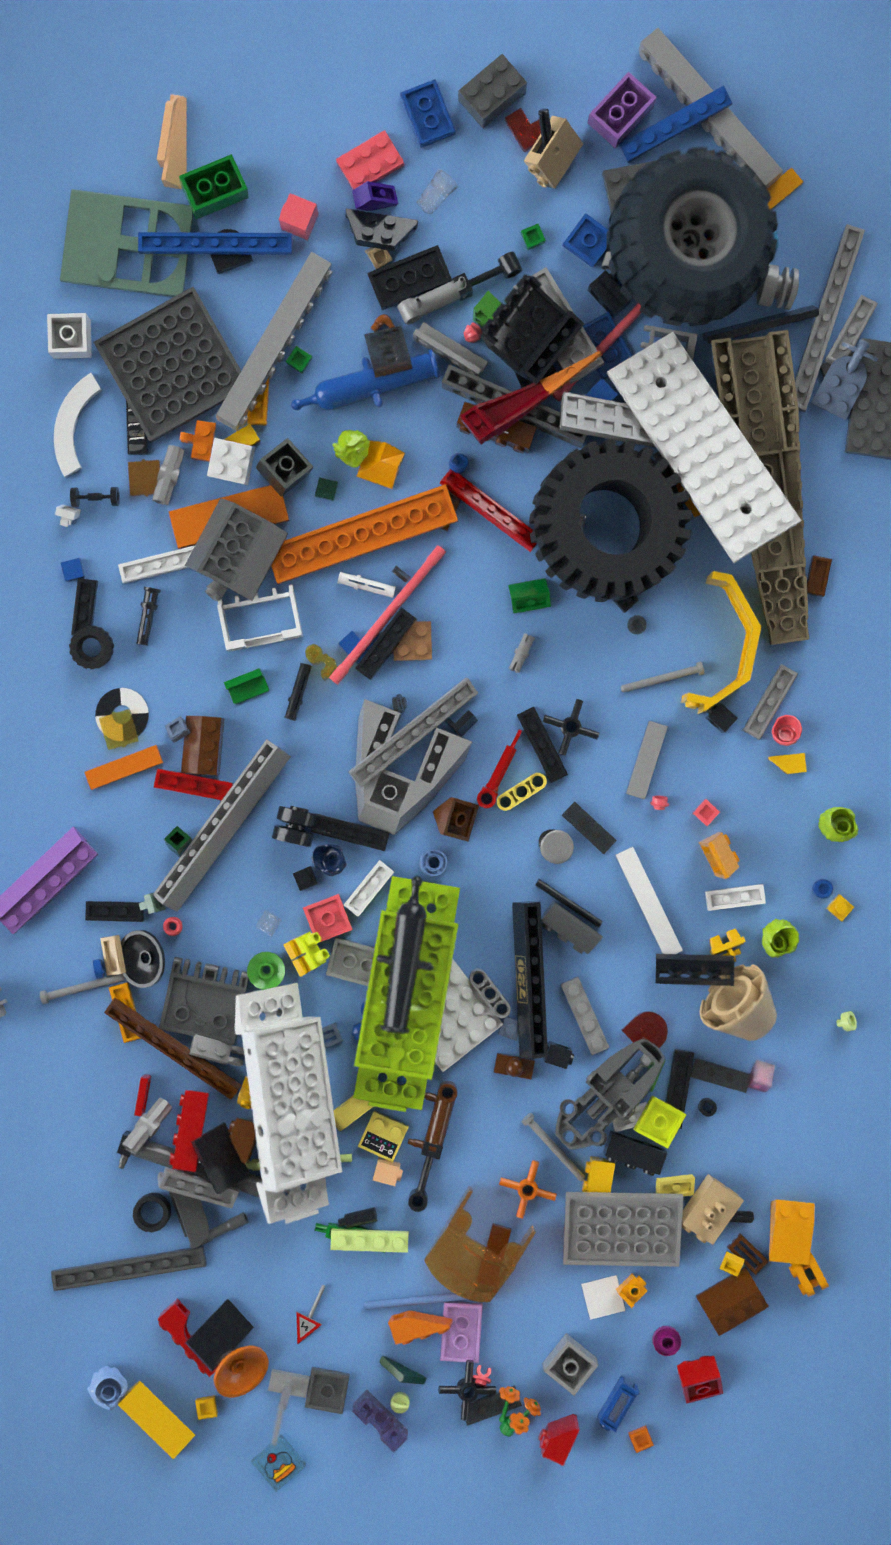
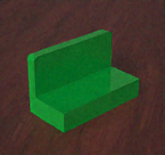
M545 578L508 585L513 613L551 607L550 592Z
M260 668L224 682L234 704L269 691Z

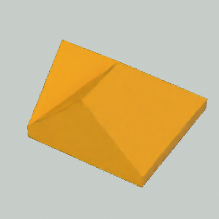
M369 440L368 456L360 464L356 477L393 489L405 453L386 442Z

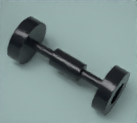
M111 487L110 495H102V493L80 495L78 488H71V506L79 507L80 499H88V501L110 499L112 506H119V488Z

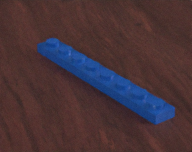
M138 232L139 254L292 255V233Z

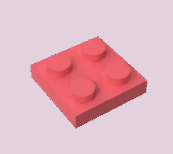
M339 894L303 907L312 933L318 932L321 942L353 930Z

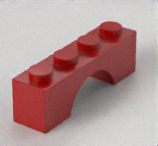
M177 1298L159 1315L157 1319L159 1325L164 1331H168L172 1335V1340L175 1344L181 1345L185 1350L186 1356L198 1364V1369L210 1377L216 1372V1369L211 1372L185 1343L191 1337L187 1328L190 1311Z

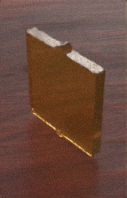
M142 459V461L128 462L131 496L145 495L147 497L150 494H154L158 482L160 460L146 461Z

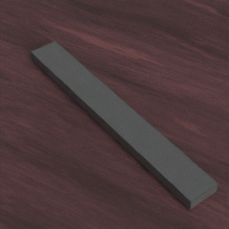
M200 1246L194 1249L186 1248L52 1270L51 1277L53 1290L58 1291L206 1267L207 1262L204 1246Z

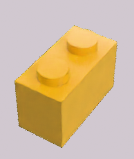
M590 1156V1161H586L585 1173H588L587 1181L583 1180L582 1192L611 1193L615 1163L606 1158Z

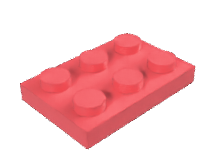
M385 130L336 159L338 166L353 190L366 181L376 183L404 166L403 159Z

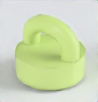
M397 1392L392 1396L390 1402L392 1410L396 1413H404L408 1410L410 1399L406 1393Z

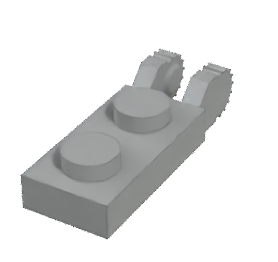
M195 1034L189 1055L240 1067L243 1065V1060L229 1057L230 1052L238 1055H245L244 1048L239 1046H232V1044Z

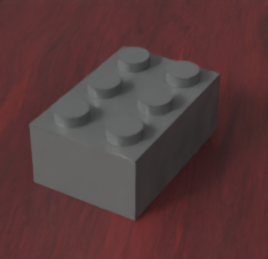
M501 54L458 90V101L483 129L526 93L527 82L508 59Z

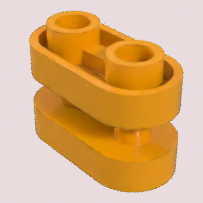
M811 1252L809 1265L791 1264L788 1267L792 1276L799 1279L800 1284H798L802 1295L807 1294L808 1297H811L815 1294L813 1288L818 1285L822 1290L829 1287ZM809 1268L815 1277L810 1281L804 1272Z

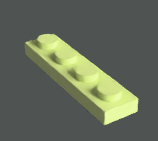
M331 1229V1250L408 1253L409 1231Z

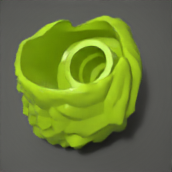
M345 430L338 437V442L333 443L332 446L337 458L341 459L346 465L356 468L368 456L370 441L359 430Z
M833 807L820 814L818 827L826 839L831 842H846L858 835L859 828L855 821V814L851 809Z
M774 919L762 929V945L770 957L780 958L785 954H792L796 951L799 943V933L787 920Z

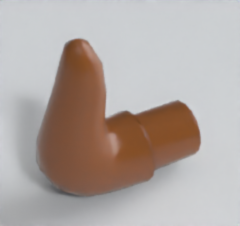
M386 314L378 316L370 327L375 333L383 324H386L392 330H396L395 325Z

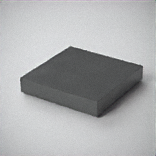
M312 1367L305 1408L343 1414L350 1374Z

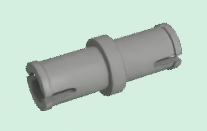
M523 634V638L518 649L516 648L514 651L515 656L508 669L520 673L525 659L529 656L528 652L535 640L534 637L531 635L528 637V634Z

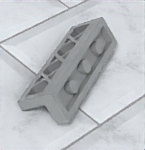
M424 322L419 330L416 329L413 333L414 341L427 349H432L435 354L454 366L477 377L481 376L488 365L486 360Z
M167 1167L163 1173L159 1172L157 1176L160 1189L231 1209L239 1194V1188L232 1186L217 1195L209 1179Z

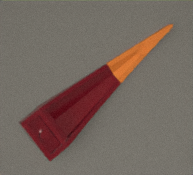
M598 351L540 380L538 384L533 383L506 395L477 404L460 415V419L482 445L495 435H501L599 358L602 353Z

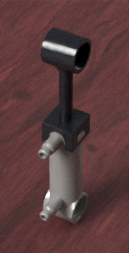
M512 251L502 255L497 260L499 263L498 267L468 280L466 274L462 273L452 278V281L416 298L402 301L398 304L397 308L406 325L412 324L421 319L422 316L459 299L462 301L473 295V286L501 273L504 274L506 279L518 275L523 269L515 252Z

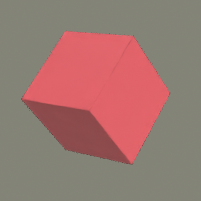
M290 193L280 213L279 222L281 229L308 240L319 215L317 204Z

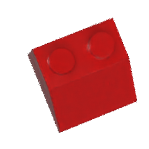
M714 1355L702 1356L694 1361H683L677 1365L686 1404L723 1394L721 1376Z
M571 1414L547 1424L545 1429L541 1430L538 1440H540L539 1447L541 1448L542 1457L564 1466L580 1431L577 1415Z

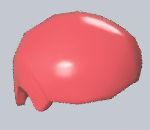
M792 715L778 717L772 727L774 741L784 746L795 744L802 733L800 721Z

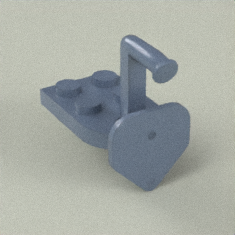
M859 340L858 347L845 342L842 343V346L854 351L853 356H843L832 363L811 402L845 420L867 379V370L861 361L862 357L865 356L876 362L878 360L877 357L865 352L867 347H870V344L863 340Z

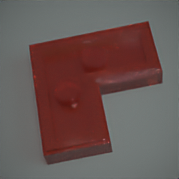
M520 108L506 116L504 120L523 152H526L535 144L541 134L539 119L530 124Z

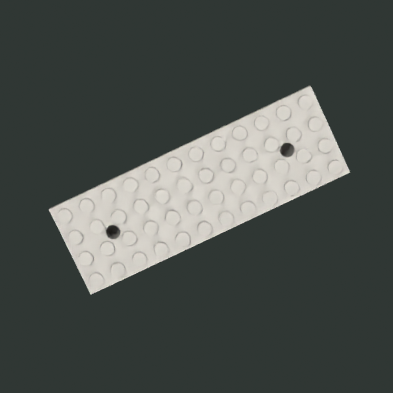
M671 332L607 372V375L662 457L669 462L668 466L674 474L677 472L680 476V484L684 490H687L690 499L733 563L801 522L795 510L674 332Z

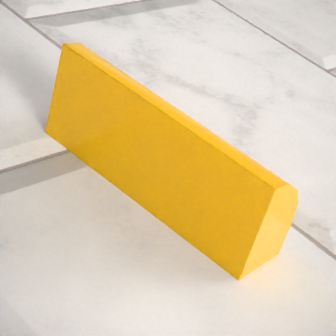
M140 1380L126 1392L118 1403V1406L172 1459L195 1436Z

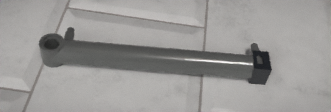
M126 1131L122 1135L117 1153L121 1154L119 1168L123 1169L128 1157L132 1155L172 1169L169 1161L171 1153H175L174 1148L147 1140L135 1155L122 1145L131 1132ZM198 1159L196 1173L181 1171L209 1179L200 1159ZM250 1174L233 1185V1187L239 1188L241 1192L260 1198L256 1183L262 1181V1177ZM290 1188L285 1189L284 1192L289 1194Z

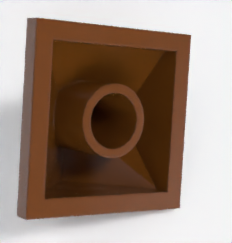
M450 797L433 811L440 834L469 842L479 805Z

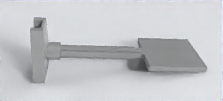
M272 1369L268 1391L282 1393L272 1445L277 1443L283 1413L287 1409L290 1395L306 1398L310 1376Z

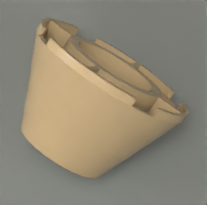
M743 964L734 967V986L711 985L708 989L710 993L706 1000H702L700 1005V1018L707 1027L748 1041L758 1040L765 1036L772 1029L777 1018V1012L763 971L755 965L746 967ZM721 975L720 978L730 979V975Z

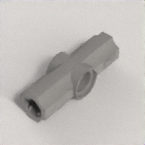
M168 445L152 501L162 505L169 504L173 487L177 483L180 472L179 467L184 455V450L180 447Z
M159 1097L147 1114L144 1113L140 1117L134 1130L128 1135L122 1145L129 1152L136 1155L145 1142L155 1135L161 1126V1122L171 1112L173 1107L166 1100Z

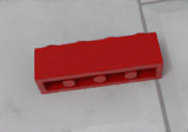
M185 1090V1095L181 1094L179 1106L183 1107L181 1114L177 1115L176 1120L179 1130L178 1134L174 1133L173 1145H176L175 1153H171L169 1165H172L174 1170L193 1173L197 1171L199 1157L191 1142L203 1135L209 1093Z

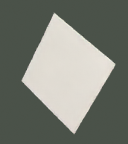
M617 1275L581 1284L590 1320L625 1311L623 1299L616 1291V1288L619 1286Z

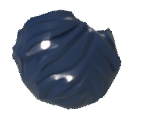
M318 845L312 852V863L318 870L328 876L340 874L347 865L343 851L338 845Z

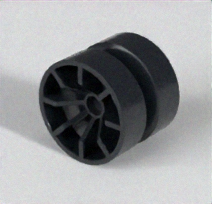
M291 805L290 808L279 806L276 818L289 823V825H275L272 838L311 847L314 834L305 831L304 828H315L319 815L309 813L308 809Z

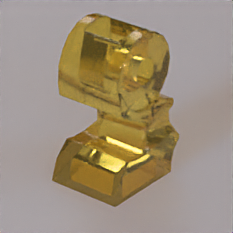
M311 644L306 648L305 655L311 664L325 663V668L321 670V676L326 681L337 668L336 660L327 654H323L322 649L316 644Z

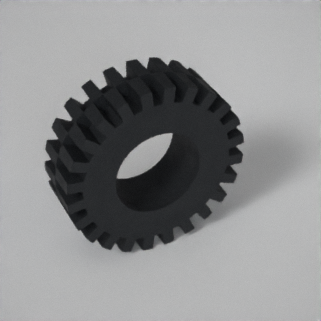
M606 439L601 445H597L596 441L590 442L581 450H573L561 460L542 481L540 490L534 496L532 504L535 505V509L530 514L529 523L534 524V530L530 534L531 543L537 542L539 550L535 555L539 562L545 559L549 566L545 571L550 578L557 575L562 580L559 586L566 591L574 588L577 590V597L585 599L593 596L595 597V602H605L609 599H614V602L630 596L635 597L660 583L662 578L669 575L676 568L674 563L685 554L686 549L682 548V544L688 541L691 536V530L685 529V524L692 520V510H684L683 504L689 500L687 490L678 492L676 485L681 481L680 476L676 472L669 477L664 471L669 462L664 458L657 462L652 460L650 457L653 450L648 447H644L638 452L634 450L635 442L628 440L620 446L616 445V439ZM599 490L613 491L625 497L633 505L639 518L640 531L638 540L630 552L624 554L606 553L594 547L587 540L579 520L580 506L585 495Z

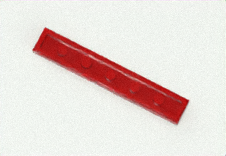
M450 469L441 479V485L446 484L447 489L530 553L535 548L537 542L531 543L530 539L533 529L459 473Z

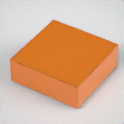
M646 1425L628 1432L636 1453L654 1446Z

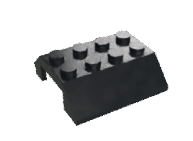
M524 274L516 284L518 289L513 288L504 299L506 304L501 303L493 313L492 317L494 320L489 318L481 328L483 332L481 337L487 347L513 371L532 383L538 384L585 323L572 311L565 312L540 288L542 283L536 277Z

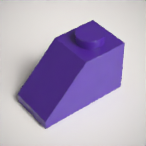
M366 181L352 190L355 207L358 210L374 211L398 205L396 190L393 185Z

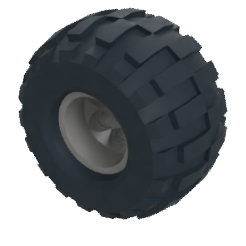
M692 147L683 154L680 153L679 149L661 155L656 162L651 161L637 171L614 204L609 218L610 228L607 231L606 238L607 252H611L609 267L613 279L616 277L620 279L623 285L620 291L628 302L632 298L641 305L639 311L649 318L658 315L664 319L663 323L680 326L682 323H689V326L708 324L712 320H719L733 313L752 297L753 293L762 285L770 270L769 263L774 259L778 239H773V233L778 227L776 211L773 212L768 207L767 203L771 200V195L766 186L761 185L759 187L753 180L756 173L747 164L742 168L734 164L733 155L723 151H719L716 155H710V151H707V148ZM690 219H695L698 226L692 225ZM672 223H676L679 226L678 231L672 228ZM704 233L709 234L711 236V240H706L704 238ZM699 252H703L705 254V260L699 257Z

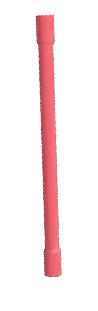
M639 303L596 347L597 351H601L602 355L642 313L639 311L641 308ZM568 381L562 386L563 388L558 389L552 394L553 397L560 402L563 393H569L577 381L572 384Z
M439 545L435 547L424 564L352 652L331 674L330 680L337 685L349 672V669L429 571L445 555L446 551Z

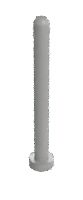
M700 661L693 667L622 685L620 687L621 692L636 690L696 673L703 675L705 674L703 664Z
M117 974L48 993L44 990L40 991V998L44 1005L49 1003L51 999L120 982L125 977L123 974Z
M532 1113L526 1115L521 1122L525 1126L529 1125L579 1181H583L585 1179L584 1174L534 1121L535 1116Z

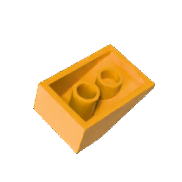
M718 832L699 842L716 877L726 879L739 868L737 862L740 860L736 852L731 851L729 847L731 842L726 834L723 835L722 832Z
M778 1199L771 1201L769 1261L809 1265L814 1229L815 1203Z

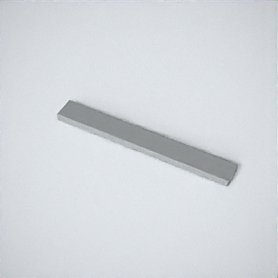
M468 678L463 679L352 768L349 774L357 785L362 788L476 696L478 692Z

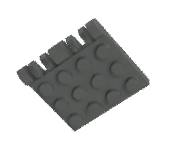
M175 957L159 1028L190 1036L196 1034L235 1045L237 1034H235L236 995L246 994L249 983L247 972L242 971L238 986L239 970L235 969L232 976V984L225 983L228 968L223 967L219 982L216 981L219 966L206 963L203 977L200 978L202 962H197L194 976L187 975L191 965L190 960H185L183 971L180 973L183 958Z

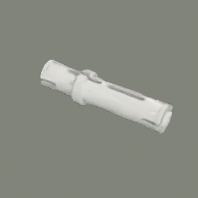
M341 571L337 582L354 587L355 590L362 589L393 598L396 586L365 579L361 575L354 576L342 573ZM349 579L365 583V585L349 581ZM368 585L384 588L385 590L369 587Z

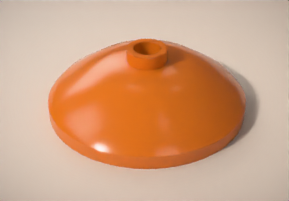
M244 1346L230 1352L220 1362L214 1375V1386L218 1393L224 1397L234 1398L253 1390L263 1380L268 1370L269 1360L264 1350L257 1346Z

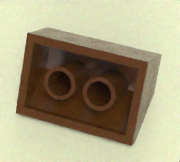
M186 715V725L190 733L184 737L181 773L220 776L224 718Z
M236 1118V1121H231L228 1132L231 1133L230 1138L242 1163L247 1164L250 1162L257 1141L255 1125L252 1122Z
M746 1267L740 1270L738 1277L730 1275L696 1295L718 1336L769 1307Z

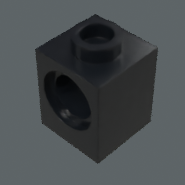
M722 703L714 704L706 711L708 715L705 717L721 733H725L738 719Z
M549 1041L548 1057H545L543 1060L545 1063L567 1069L568 1064L572 1065L574 1054H572L570 1047Z

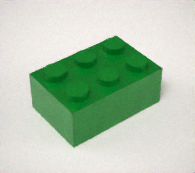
M232 154L179 176L180 185L196 220L249 198L248 188Z

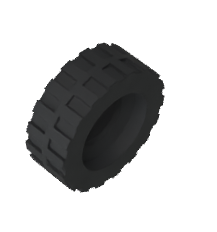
M86 626L78 630L71 638L69 652L77 665L85 669L90 668V670L100 668L113 655V639L101 627ZM88 638L98 640L101 645V651L95 657L87 656L83 652V642Z

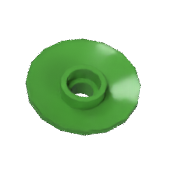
M260 952L249 961L247 976L256 988L262 990L274 988L283 981L285 965L277 954ZM264 967H269L270 973H265Z

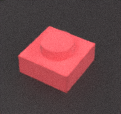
M704 799L692 814L704 825L708 826L720 811L707 799Z

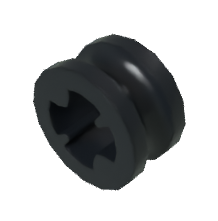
M703 1098L698 1104L699 1111L706 1117L713 1116L717 1111L716 1103L710 1098ZM707 1102L712 1105V1109L709 1108V1112L703 1109Z

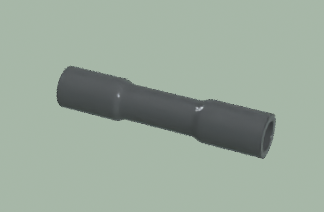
M243 1212L227 1222L210 1229L205 1241L200 1246L226 1232L249 1223L246 1214Z

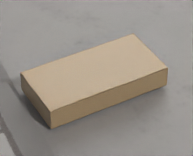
M120 936L100 938L107 976L126 973Z

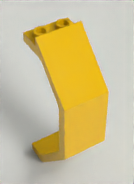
M716 571L711 572L707 576L706 584L719 586L724 589L746 634L737 677L732 683L712 697L692 693L682 695L681 703H684L687 708H699L698 714L706 711L751 679L761 631V625L733 575Z

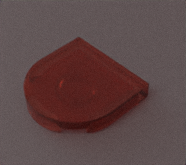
M651 1011L637 1014L621 1029L633 1043L646 1039L658 1048L665 1043L668 1034L665 1020L659 1014Z

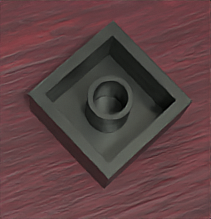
M287 438L261 458L256 469L282 497L306 478L313 469V466L290 439Z

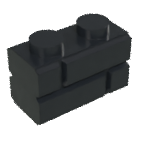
M605 270L590 283L588 292L614 318L629 305L630 301L628 302L621 293V286L617 283V277L613 279L612 273L609 274Z

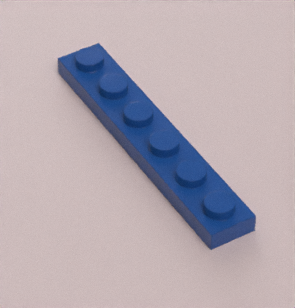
M723 85L620 143L619 145L627 162L633 161L730 107L732 101L725 86Z

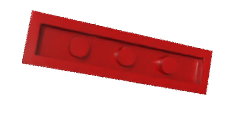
M157 769L154 788L222 800L233 786L231 782Z

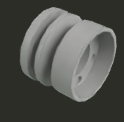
M769 264V273L758 288L757 305L770 307L775 298L777 308H781L784 302V309L790 310L799 288V269L792 268L789 275V267H785L782 274L779 275V266Z

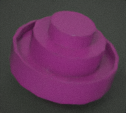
M662 1326L654 1332L652 1343L659 1354L671 1356L679 1351L681 1337L675 1328Z

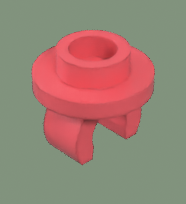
M478 1365L476 1375H473L472 1379L475 1380L476 1385L486 1387V1384H491V1379L488 1378L491 1374V1368L487 1369L486 1374H482L480 1372L481 1365Z

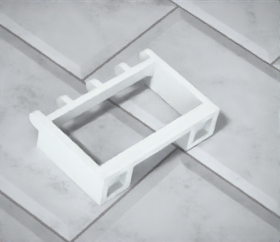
M293 584L289 585V592L277 594L276 588H272V596L259 598L258 593H256L253 601L240 602L239 595L234 596L236 603L223 605V600L218 599L217 607L225 647L228 652L303 637ZM290 597L296 628L246 640L230 641L224 610Z

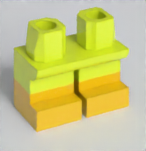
M307 932L283 944L291 960L302 955L292 961L300 977L321 966L330 957L325 948L320 950L317 943L321 942L318 932Z

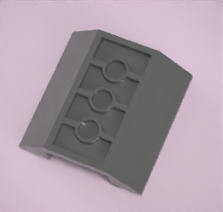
M220 498L185 566L253 601L288 533L251 511Z

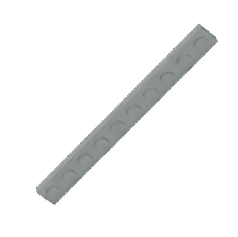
M848 224L844 228L819 305V315L815 317L795 378L798 410L805 412L865 232L863 229Z

